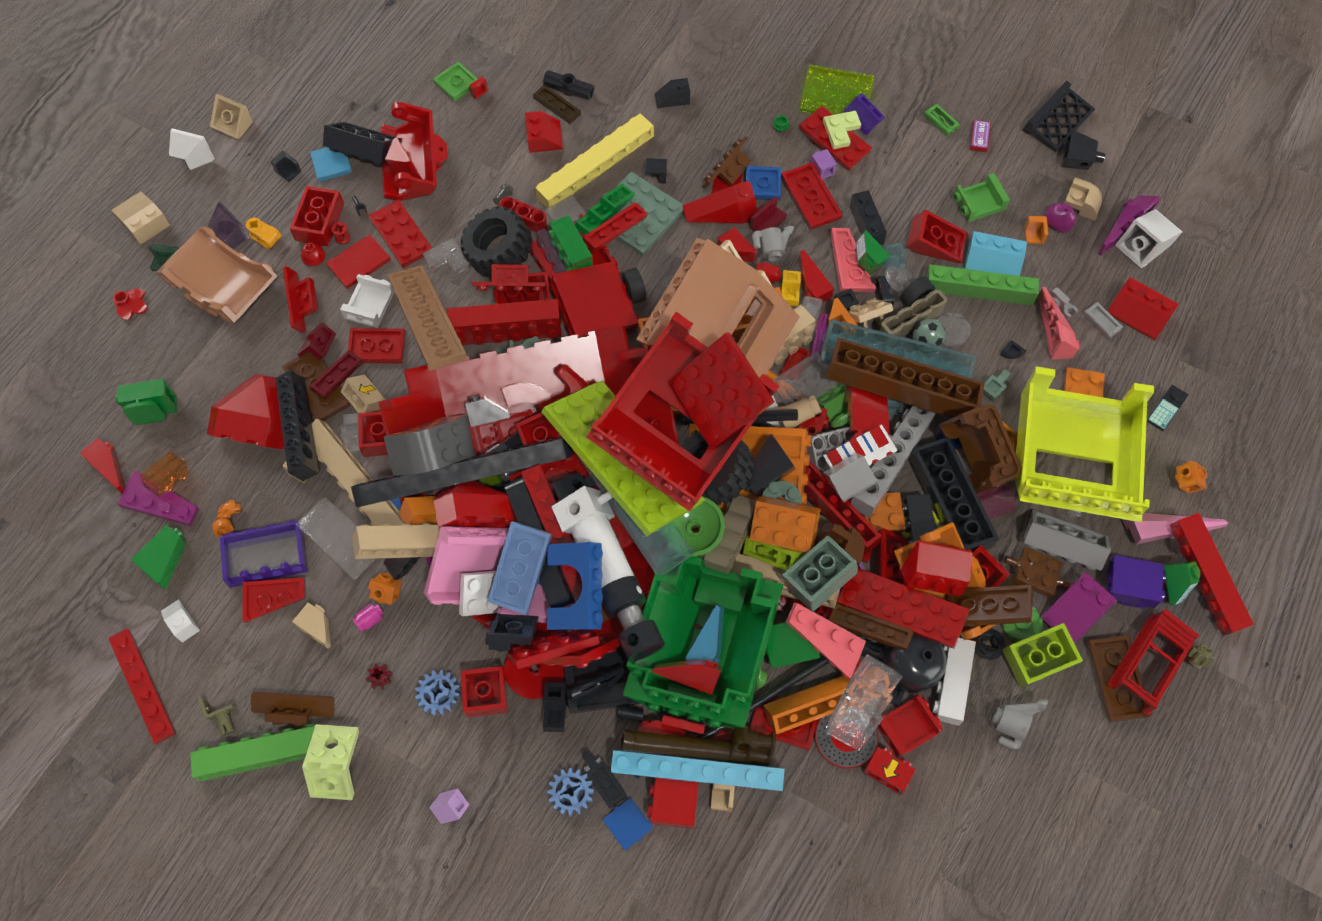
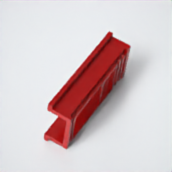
M1166 609L1156 615L1153 612L1150 613L1107 685L1113 690L1122 685L1127 687L1146 702L1141 712L1149 717L1153 710L1158 707L1159 701L1194 641L1199 637V634ZM1157 632L1178 647L1173 658L1159 649L1156 644L1151 643ZM1149 646L1152 650H1156L1170 661L1152 694L1130 679Z

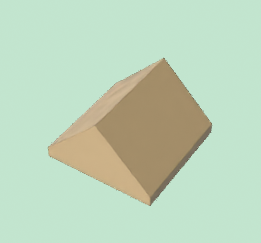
M216 94L210 127L240 139L253 123L247 107Z

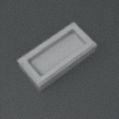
M1098 302L1083 313L1107 339L1113 337L1123 328Z

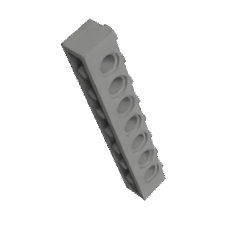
M913 405L909 406L911 407L910 410L906 409L901 418L903 420L902 423L898 422L893 430L895 434L893 436L889 435L898 451L869 465L877 483L851 498V504L860 513L869 518L872 516L937 413Z

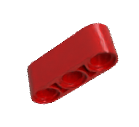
M505 197L500 201V207H506L515 211L529 230L536 233H543L547 230V218L544 211L511 197Z

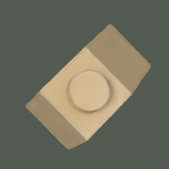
M307 603L292 622L298 629L329 649L331 647L329 621L324 614L325 610L317 604L313 606Z

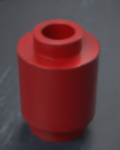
M759 262L756 270L764 271L770 283L775 284L776 281H780L782 276L780 267L766 262Z

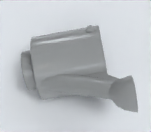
M794 226L785 227L782 233L779 228L755 231L752 234L754 248H761L763 258L769 262L780 260L785 255L788 238L792 234Z
M1043 699L1037 703L1004 705L1002 709L998 707L992 719V723L996 724L995 730L1015 738V740L1000 736L998 743L1011 749H1019L1022 741L1027 736L1033 714L1045 711L1048 700Z

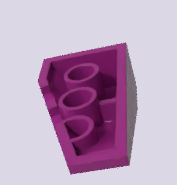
M1139 195L1133 200L1129 199L1125 203L1123 212L1098 254L1101 256L1113 247L1134 220L1153 211L1161 198L1159 196Z

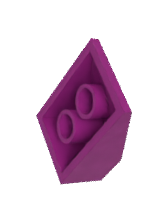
M1085 572L1041 618L1049 628L1064 623L1075 643L1117 600Z

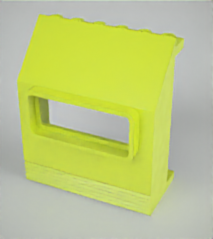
M1036 366L1021 393L1016 455L1022 470L1020 476L1014 479L1020 501L1142 522V515L1149 508L1150 503L1148 499L1143 501L1147 402L1154 394V386L1134 383L1122 401L1049 389L1055 377V369ZM1036 451L1112 464V485L1036 473Z

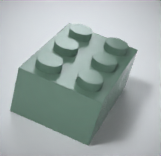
M826 536L783 573L782 576L784 585L809 610L814 612L858 573L856 560L831 537Z

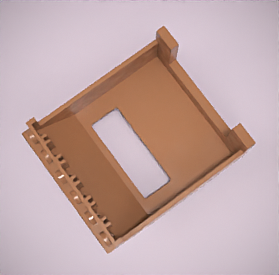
M697 238L636 340L641 344L652 347L669 324L671 317L675 312H678L693 323L689 334L709 347L724 333L729 332L732 335L752 299L755 297L754 302L746 313L752 320L737 345L758 377L768 372L800 316L756 269L711 240L707 239L705 241Z

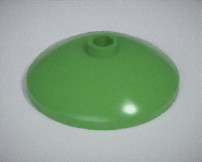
M703 497L705 500L701 505L663 527L667 542L678 553L691 557L702 556L714 550L721 542L725 532V520L720 508L708 498ZM699 527V531L692 532V528Z

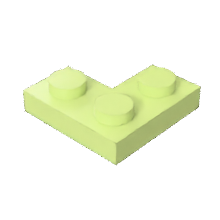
M856 111L823 118V124L833 149L850 146L851 141L847 131L860 129L861 127Z

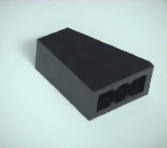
M772 434L767 437L753 460L754 469L750 471L752 477L750 481H747L746 484L748 486L746 489L750 494L754 492L758 496L772 482H778L796 470Z

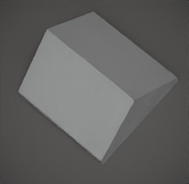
M858 453L822 472L842 502L877 483L866 459Z

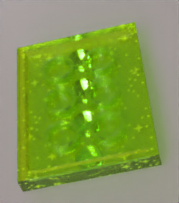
M809 64L799 111L813 114L818 108L824 106L833 115L845 113L846 107L858 95L863 93L870 100L875 76Z

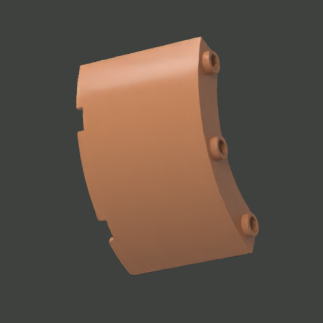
M206 226L199 227L159 268L156 274L173 289L178 287L185 293L183 296L202 310L215 317L220 315L222 320L235 323L273 282L277 275L269 264L248 259L243 253H238L215 236L216 234L211 228Z

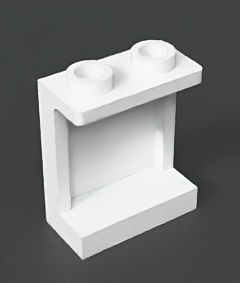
M358 274L356 277L358 284L348 305L343 304L340 310L346 320L378 328L394 294L392 285L387 280H378L369 275L363 276Z

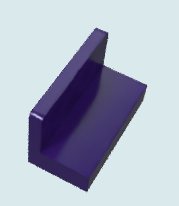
M863 93L858 95L844 110L845 113L857 112L861 123L860 129L866 135L886 118Z

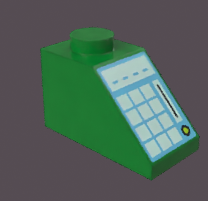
M867 231L857 240V261L871 275L885 264L890 255Z
M1196 561L1171 563L1164 566L1170 606L1182 603L1198 584L1200 569Z

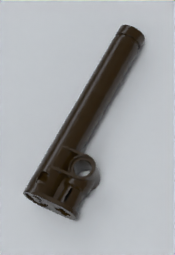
M745 726V728L735 727L728 741L643 731L633 732L632 730L625 729L622 731L621 751L766 767L769 765L776 749L775 732H770L769 735L758 734L756 731H751L748 726Z

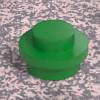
M779 115L773 120V128L775 130L783 132L789 128L790 123L786 116Z

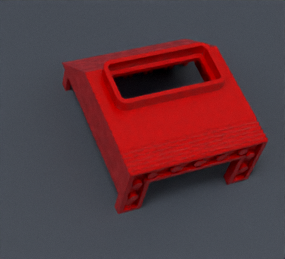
M675 312L667 327L604 413L591 426V430L586 438L690 512L757 417L716 449H711L709 446L702 458L698 459L633 412L646 393L651 391L693 421L668 381L708 347L689 334L693 323L678 312ZM762 374L759 378L772 397L780 385Z

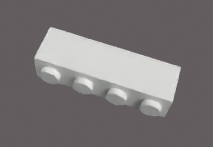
M959 638L955 649L943 645L947 660L946 670L941 681L936 685V693H939L938 701H934L932 712L935 713L941 722L959 726L964 721L975 641Z

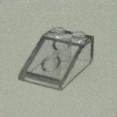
M815 352L773 380L780 385L776 392L786 405L806 397L808 399L813 395L818 400L836 389L838 382L826 378L828 366L818 352Z

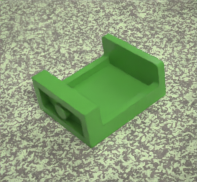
M995 173L989 174L985 182L963 189L961 185H956L953 193L954 201L958 203L961 214L965 216L968 222L1005 211L1010 201Z

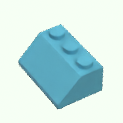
M973 231L968 246L965 269L1020 276L1027 241Z

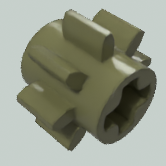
M1200 643L1197 646L1193 644L1187 654L1189 656L1187 660L1198 669L1204 666L1209 668L1214 662V657L1212 656L1214 652L1205 644Z

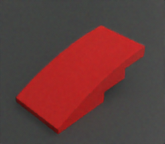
M845 384V403L848 404L850 433L856 434L860 430L865 434L882 425L889 435L887 397Z
M532 409L509 414L510 418L471 427L469 424L476 455L472 457L484 455L485 451L517 432L515 424L534 416Z

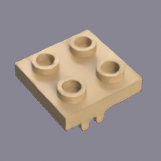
M874 298L867 300L864 305L851 306L848 312L854 321L858 322L861 332L867 334L869 333L867 320L875 318L877 326L881 327L884 321L883 314L893 311L891 303Z

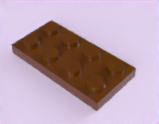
M306 352L301 357H297L282 366L285 373L292 370L305 379L309 409L315 419L318 418L326 421L351 406V403L341 393L342 388L340 386L325 400L310 390V385L328 369L322 359L318 360L310 352Z
M1032 585L965 589L961 597L948 596L949 602L970 609L964 626L1032 623Z
M1130 636L1089 640L1087 644L1108 722L1149 718L1141 712L1146 704L1141 698L1124 685L1114 690L1107 685L1132 644ZM1137 665L1130 679L1144 689Z

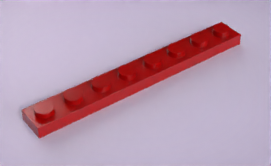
M540 464L522 471L521 475L546 532L552 534L550 543H573L570 534L562 532L552 506L556 504V501ZM560 566L573 598L577 602L582 592L581 576L572 566Z

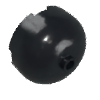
M917 634L913 635L907 651L885 645L883 650V666L888 674V678L891 677L899 686V689L905 692L919 693L928 690L938 684L945 673L947 660L942 644Z

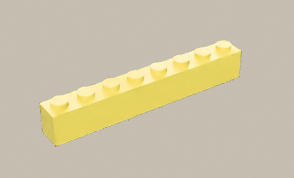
M641 114L632 117L629 122L618 127L612 134L605 136L602 141L593 145L585 153L580 154L572 162L567 163L561 170L553 173L544 182H540L535 187L536 198L549 211L654 137V125Z

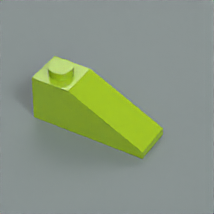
M750 534L745 539L743 551L745 555L786 571L807 554L750 540Z

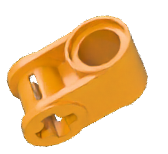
M250 218L246 222L250 238L266 249L270 250L282 237L276 228L258 218Z

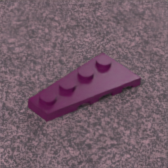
M135 470L117 503L122 508L190 527L199 511L197 506Z

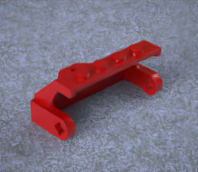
M395 102L391 105L392 116L408 122L397 127L382 124L380 132L402 138L401 144L422 179L412 177L411 174L406 172H400L395 175L389 164L385 162L382 165L383 198L404 201L431 195L437 186L436 172L441 169L442 163L448 158L447 143L433 132L432 110L404 102Z

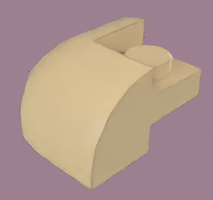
M1075 177L1064 203L1080 210L1078 215L1095 221L1101 208L1102 193L1094 184Z

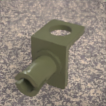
M198 696L205 719H216L221 736L235 731L228 715L231 711L237 709L235 705L231 704L211 713L206 697Z

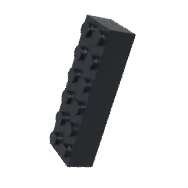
M949 437L914 448L909 459L926 494H930L931 505L941 526L953 522L964 549L974 552L980 545L986 550L993 548L999 537Z

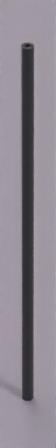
M856 635L863 640L867 639L866 637H863L861 635ZM823 656L755 699L751 703L749 713L829 663V660ZM711 727L697 737L710 739L727 727Z

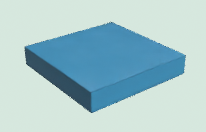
M328 147L310 152L319 182L352 173L348 156L344 155V152L330 151Z

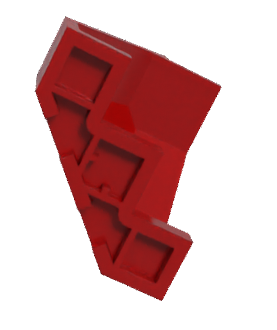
M254 374L212 405L207 434L213 437L228 438L233 441L283 450L284 440L275 377Z
M476 481L444 487L434 500L439 528H510L512 521L517 522L508 495Z

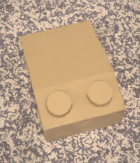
M141 191L111 210L140 245L170 226L161 210Z

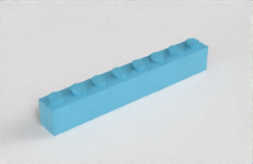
M613 750L611 766L612 773L783 791L785 770L783 768Z

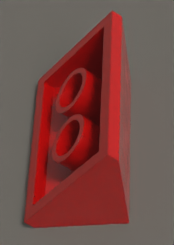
M882 528L879 531L882 537L879 545L876 547L877 575L907 586L900 571V564L894 553L895 550L907 545V539Z

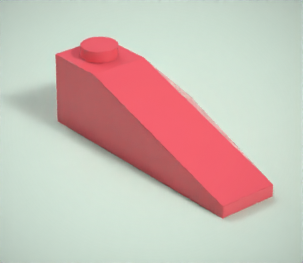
M1042 287L1037 298L1051 359L1073 358L1079 350V341L1076 340L1074 331L1047 288Z

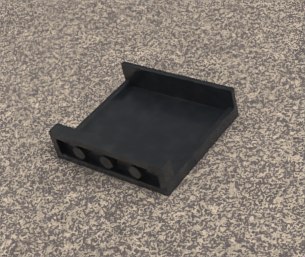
M621 645L616 647L614 652L603 654L601 659L590 661L586 667L576 668V665L564 667L567 688L599 675L601 671L607 672L619 665L626 672L625 678L611 683L609 687H601L573 701L568 699L570 714L616 708L619 705L624 706V704L626 706L640 704L623 696L630 671L626 666L628 660Z

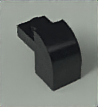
M545 682L543 732H565V719L567 715L566 682Z

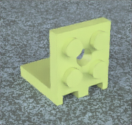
M316 724L302 766L310 797L353 800L354 789L349 765L359 734L358 727ZM329 744H338L332 749L327 748Z

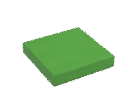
M459 61L433 78L434 84L454 102L470 92L469 85L477 80Z

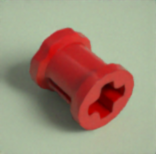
M336 222L331 227V231L335 235V241L342 245L347 244L351 238L344 222Z

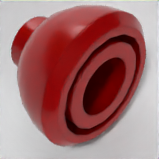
M307 243L302 248L300 256L305 265L312 267L320 265L325 260L326 253L319 244Z

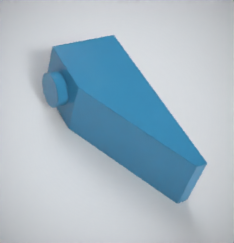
M715 606L685 659L688 661L701 659L706 661V659H711L718 662V664L720 663L719 656L722 647L724 619L723 606Z

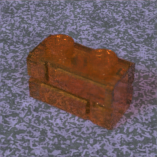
M170 451L140 476L143 486L160 497L165 492L171 491L174 484L179 480H184L189 471L186 461Z

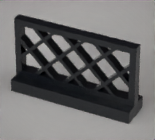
M1068 81L1051 96L1022 129L1026 134L1031 132L1055 153L1066 142L1072 130L1076 131L1095 110L1094 107L1070 89L1072 84ZM1067 95L1074 99V103L1067 102ZM1057 107H1064L1065 113H1058ZM1068 107H1075L1076 113H1069ZM1079 107H1084L1089 112L1080 113ZM1047 117H1054L1055 123H1048ZM1059 117H1066V123H1060ZM1070 117H1077L1078 123H1071ZM1037 127H1045L1046 133H1041L1037 130ZM1049 127H1056L1057 133H1050ZM1060 127L1068 128V134L1061 133ZM1051 138H1058L1059 144H1054Z

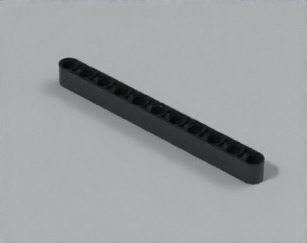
M558 437L467 458L429 472L390 476L351 486L355 506L362 507L570 458L573 456V451L563 437Z

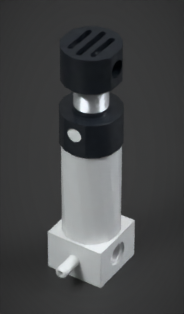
M583 486L553 505L552 509L562 532L572 534L575 543H602V606L608 618H619L621 621L620 623L624 631L618 635V640L629 662L638 661L661 650L665 646V642L654 620L645 621L640 612V607L646 602V598L609 522L615 516L608 501L614 497L609 492L604 493Z

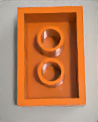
M761 496L756 501L750 540L808 553L815 545L821 509Z

